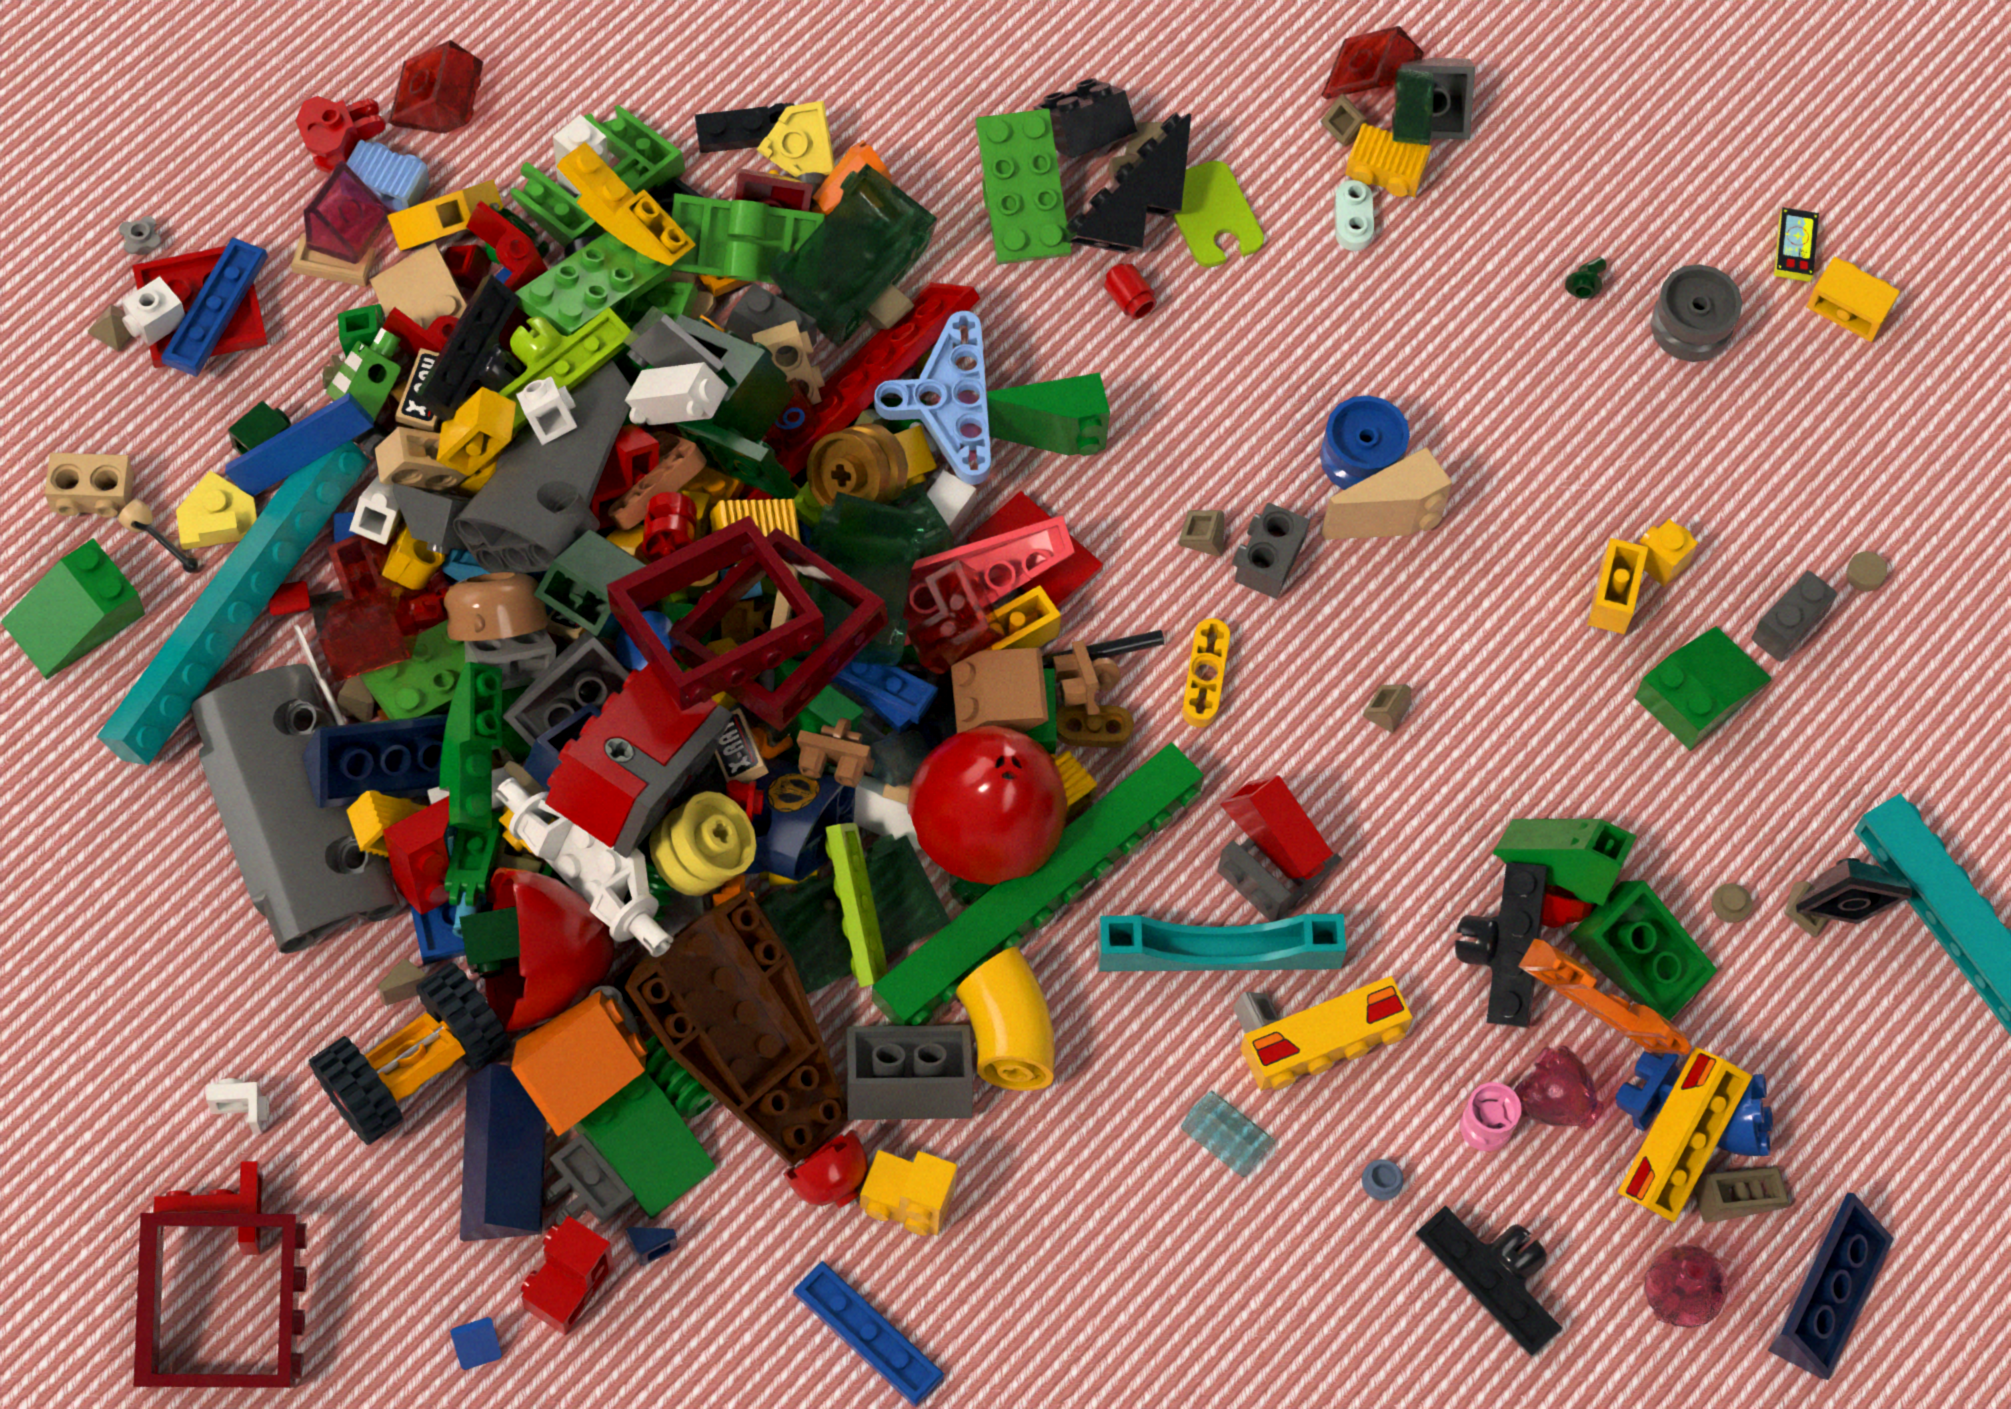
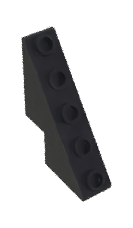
M1175 112L1168 117L1160 126L1163 133L1156 140L1153 137L1148 139L1137 150L1140 157L1133 164L1127 162L1114 174L1113 178L1116 182L1108 190L1104 187L1092 197L1089 203L1093 207L1085 215L1080 212L1066 225L1065 228L1069 232L1064 236L1063 242L1130 254L1143 248L1146 213L1169 217L1182 211L1191 114L1188 113L1180 117Z

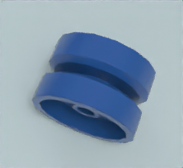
M1370 395L1352 397L1338 404L1329 415L1320 451L1323 471L1332 483L1346 490L1403 460L1410 437L1407 420L1396 406L1385 399Z

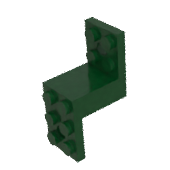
M680 314L675 322L725 364L716 375L729 388L712 418L674 422V424L686 440L694 442L707 459L705 466L779 500L794 499L799 491L789 479L791 473L778 463L775 458L776 451L770 445L761 441L795 395L786 382L787 375L774 364L771 359L773 354L761 343H747L736 333L727 329L724 332L719 331L708 321L700 317L694 320Z

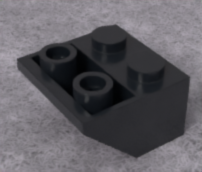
M1096 78L1086 79L1077 83V89L1064 93L1059 91L1051 93L1043 98V103L1033 106L1034 110L1049 109L1055 147L1060 154L1070 158H1075L1138 132L1126 91L1112 86L1110 83L1101 82Z

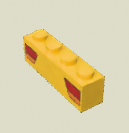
M1391 975L1244 1034L1240 1049L1260 1091L1273 1087L1274 1090H1280L1294 1083L1297 1076L1310 1072L1311 1075L1320 1074L1331 1068L1334 1061L1347 1057L1348 1060H1354L1365 1055L1370 1050L1369 1047L1383 1042L1384 1045H1391L1402 1040L1406 1036V1032H1408L1413 1017Z
M1695 1046L1617 1193L1675 1223L1753 1076L1725 1059Z

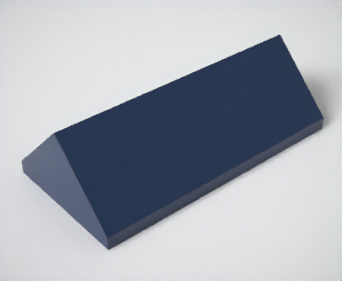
M448 714L317 728L302 755L316 805L319 808L351 805L363 793L371 790H376L382 795L398 799L428 796L427 790L439 787L442 745Z
M490 1063L467 1080L460 1240L463 1242L542 1234L546 1119L512 1071V1066Z
M1847 1192L1833 1211L1768 1348L1769 1352L1825 1380H1829L1894 1240L1854 1193Z

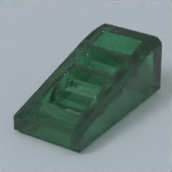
M920 483L903 489L899 497L886 505L916 560L954 548V535ZM913 497H916L918 500L903 508H900L898 505ZM920 508H922L924 511L911 518L906 517V514H909ZM927 519L930 522L916 529L913 527V525ZM933 530L936 533L925 539H921L920 537L921 535Z

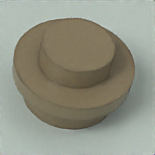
M1731 883L1724 884L1713 894L1711 901L1712 909L1716 916L1724 922H1740L1749 915L1752 909V898L1749 892L1742 886Z

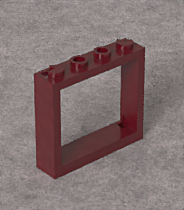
M749 515L607 584L610 610L681 711L700 702L705 703L712 696L730 687L740 686L748 678L766 669H773L784 660L802 651L811 650L812 646L825 640L823 614ZM753 554L798 617L683 673L639 610Z
M776 527L766 539L780 558L855 609L773 693L751 678H748L740 686L724 690L729 696L781 732L889 622L885 600ZM753 554L745 557L740 563L734 564L727 571L725 578L713 590L706 591L699 599L698 604L685 617L676 620L671 627L668 638L673 656L691 669L718 657L717 654L698 641L767 574Z
M140 1213L133 1387L296 1388V1379H302V1366H304L303 1353H297V1336H303L305 1332V1310H298L299 1292H305L307 1285L306 1266H300V1249H307L308 1246L307 1223H301L302 1215ZM164 1227H282L277 1375L159 1374Z

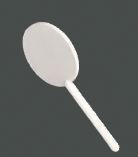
M294 625L295 633L306 660L322 689L337 725H346L325 677L320 676L299 625Z

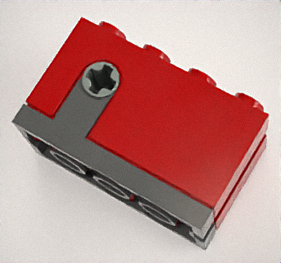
M649 664L641 672L635 668L630 673L622 686L623 691L620 694L614 691L609 696L601 709L602 714L599 718L592 715L580 731L579 735L581 737L578 741L571 738L565 744L558 756V760L562 764L556 767L547 781V785L551 789L545 801L546 805L608 847H614L613 850L626 859L709 765L718 747V741L724 734L733 713L721 705L717 707L718 703L711 698L705 703L700 702L681 711Z

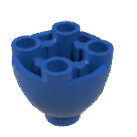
M1754 1074L1716 1146L1738 1155L1770 1156L1771 1148L1768 1131H1773V1115L1770 1106L1763 1107L1762 1098L1767 1097L1766 1078L1764 1074Z

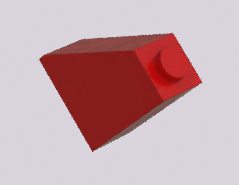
M1280 775L1249 781L1220 804L1224 811L1288 879L1304 877L1305 880L1316 876L1325 868L1323 861L1333 854Z

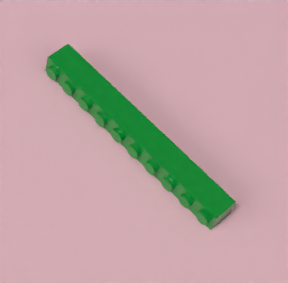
M1172 742L1169 743L1066 827L1058 848L1042 867L1028 877L1024 878L1022 876L1001 881L876 982L872 986L871 1001L895 1026H925L934 1016L933 1011L944 1002L949 1005L958 998L956 995L958 986L973 971L1002 951L1014 946L1019 948L1025 941L1024 936L1033 928L1037 930L1044 928L1053 919L1056 909L1064 903L1069 906L1079 899L1085 891L1084 886L1094 878L1100 881L1107 876L1118 858L1123 854L1129 857L1135 853L1143 844V838L1152 830L1158 833L1164 829L1172 820V814L1182 806L1185 809L1192 806L1202 794L1201 787L1204 774Z

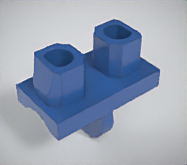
M1644 1051L1638 1059L1634 1070L1635 1076L1646 1080L1647 1083L1641 1089L1625 1082L1618 1090L1615 1097L1616 1106L1632 1115L1634 1127L1645 1131L1656 1112L1659 1115L1681 1074L1676 1066V1062L1679 1059L1678 1054L1665 1053L1661 1057Z

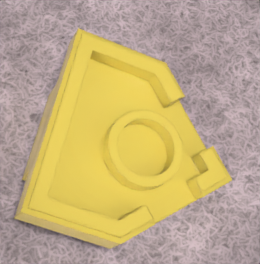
M824 101L786 107L778 122L757 148V152L794 178L810 172L822 173L825 177H828L834 170L835 163Z
M211 470L176 509L182 550L241 541L258 518L254 497Z

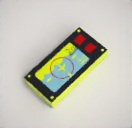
M1782 207L1779 216L1774 276L1811 282L1814 273L1819 213Z

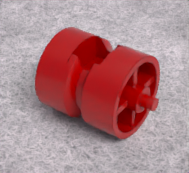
M662 492L653 496L648 501L645 511L642 550L650 562L659 560L695 542L697 507L688 496L678 492Z

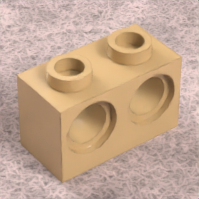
M796 320L752 334L754 342L761 343L773 354L772 361L787 375L786 382L788 384L795 379L805 381L799 387H790L795 395L780 415L785 414L790 408L801 409L822 402L818 388L825 386L818 364L810 365L807 355L814 353L808 332H799ZM783 346L794 347L788 354L781 355L776 353Z
M397 427L375 448L379 479L382 484L394 485V483L450 492L467 475L436 462L440 433Z
M50 453L45 497L51 512H57L64 516L91 513L102 517H114L120 514L123 508L131 502L134 471L129 456ZM77 484L72 489H63L66 485ZM108 485H116V486H115L113 489H111V490H108V491H103V490H102L104 487H106V486H108Z

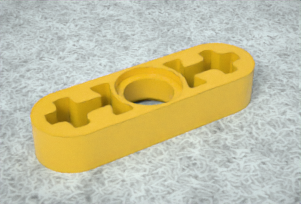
M1216 618L1205 619L1196 627L1182 706L1184 720L1191 726L1198 728L1207 727L1216 719L1222 689L1230 630L1223 621ZM1209 632L1216 633L1213 654L1205 653ZM1201 665H1210L1216 670L1217 676L1210 681H1204L1197 677L1195 669ZM1199 692L1207 693L1204 705L1206 709L1203 714L1196 713L1195 706Z

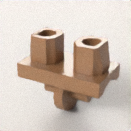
M1084 640L1072 642V654L1053 657L1056 683H1060L1064 706L1085 704L1088 715L1099 714L1100 707L1095 692L1097 690L1109 691L1118 683L1121 676L1118 664L1113 660L1098 658L1091 663Z
M839 718L835 727L823 725L821 735L800 730L797 738L801 751L798 767L804 776L816 779L821 778L825 764L828 762L838 765L834 775L836 782L856 788L864 771L872 773L875 760L870 757V746L861 744L863 735L851 731V720L848 718Z

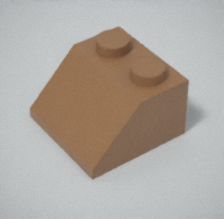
M1023 648L979 651L951 666L957 733L974 727L990 725L1011 728L1024 733L1049 720L1042 652L1040 649Z

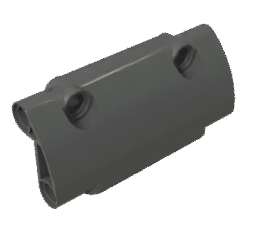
M300 663L254 673L216 688L195 700L191 704L190 709L204 745L199 749L200 761L250 898L256 909L267 918L278 951L285 954L300 951L355 918L377 922L388 919L398 913L401 906L387 873L390 864L389 857L379 856L378 853L374 855L372 852L366 853V850L360 852L347 814V809L351 805L319 808L316 805L302 755L317 728L338 725L333 714L326 710L321 700V695L310 666Z

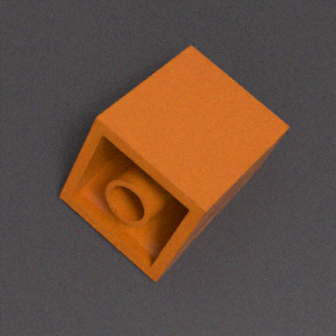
M602 990L516 1042L511 1069L557 1136L569 1130L643 1073L646 1068L648 1049L645 1042L637 1032L632 1034L623 1023L626 1018L622 1008L614 998L608 1000Z

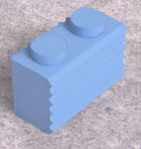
M359 140L340 173L343 192L397 212L418 205L430 182L427 165L418 157L410 154L405 156L399 155L397 152L393 153L388 147L379 142L366 143L363 140Z

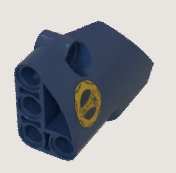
M779 754L770 760H764L769 773L754 780L757 781V790H764L762 815L754 814L753 822H751L755 832L757 847L754 861L743 873L757 874L767 871L800 882L830 859L825 847V840L827 838L825 827L854 823L856 789L836 782L835 774L823 771L821 778L817 779L804 776L799 770V763L784 759L782 754Z

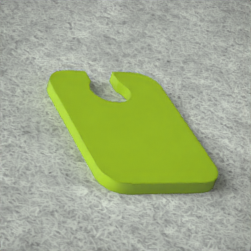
M1214 160L1186 169L1182 211L1172 216L1195 261L1202 267L1207 268L1226 263L1227 259L1223 251L1214 242V238L1220 233H1231L1236 236L1239 241L1238 249L1243 257L1259 251L1263 246V232L1227 164Z

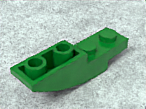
M474 662L465 663L451 702L442 745L439 790L449 792V826L484 832L492 829V750L502 747V669Z

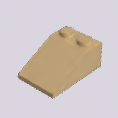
M435 242L369 279L386 317L396 307L425 330L440 316L451 315L460 319L468 305L466 297ZM404 350V352L407 354L410 360L415 364L416 359Z
M1425 447L1330 497L1321 535L1325 540L1409 536L1421 529L1423 531L1431 530L1442 520L1452 481L1429 449Z

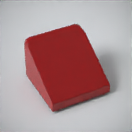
M478 244L447 247L444 256L458 285L471 289L478 288L482 279L488 275L492 262L488 258L487 253Z
M298 581L281 584L269 600L270 614L280 616L309 611L312 607L307 582Z

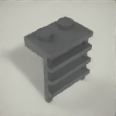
M1249 837L1241 845L1232 840L1222 849L1217 872L1270 922L1280 920L1289 909L1292 910L1297 905V902L1305 894L1308 895L1318 882L1325 879L1330 874V871L1342 861V857L1336 853L1326 863L1323 861L1325 868L1308 880H1305L1304 877L1291 879L1299 886L1294 893H1291L1248 853L1253 846H1256L1265 855Z

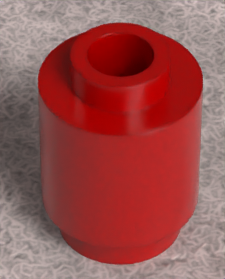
M1120 263L1107 272L1104 288L1125 315H1130L1134 320H1138L1148 315L1157 304V300L1154 298L1155 292L1133 264L1124 265Z

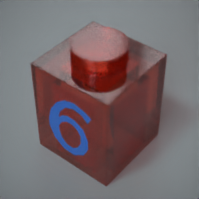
M796 378L787 382L794 395L765 434L766 437L773 435L779 445L784 444L819 423L815 406Z

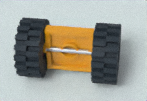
M448 963L416 985L417 994L421 997L420 1000L427 1008V1012L367 1054H361L358 1047L348 1037L342 1036L309 1059L310 1067L314 1071L315 1077L320 1081L321 1087L328 1094L333 1105L337 1107L340 1115L348 1122L350 1128L356 1132L366 1145H371L404 1121L401 1110L396 1105L398 1100L412 1095L428 1079L437 1073L451 1068L458 1058L462 1057L464 1063L476 1071L510 1046L509 1038L503 1031L504 1027L501 1022L497 1020L495 1012L489 1007L482 993H479L472 980H469L466 973L462 969L460 970L455 963Z

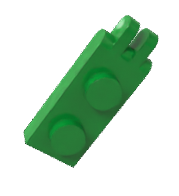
M492 812V829L478 832L458 828L445 878V891L450 892V905L459 906L463 893H466V906L475 907L479 894H487L504 830V825L499 821L503 816V812Z

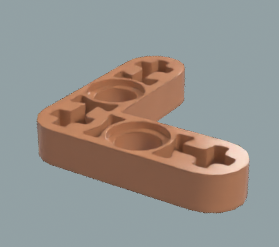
M657 431L650 435L659 441V465L617 499L607 512L620 531L636 526L645 518L646 505L653 496L662 492H676L704 468L707 459L694 442L666 431Z

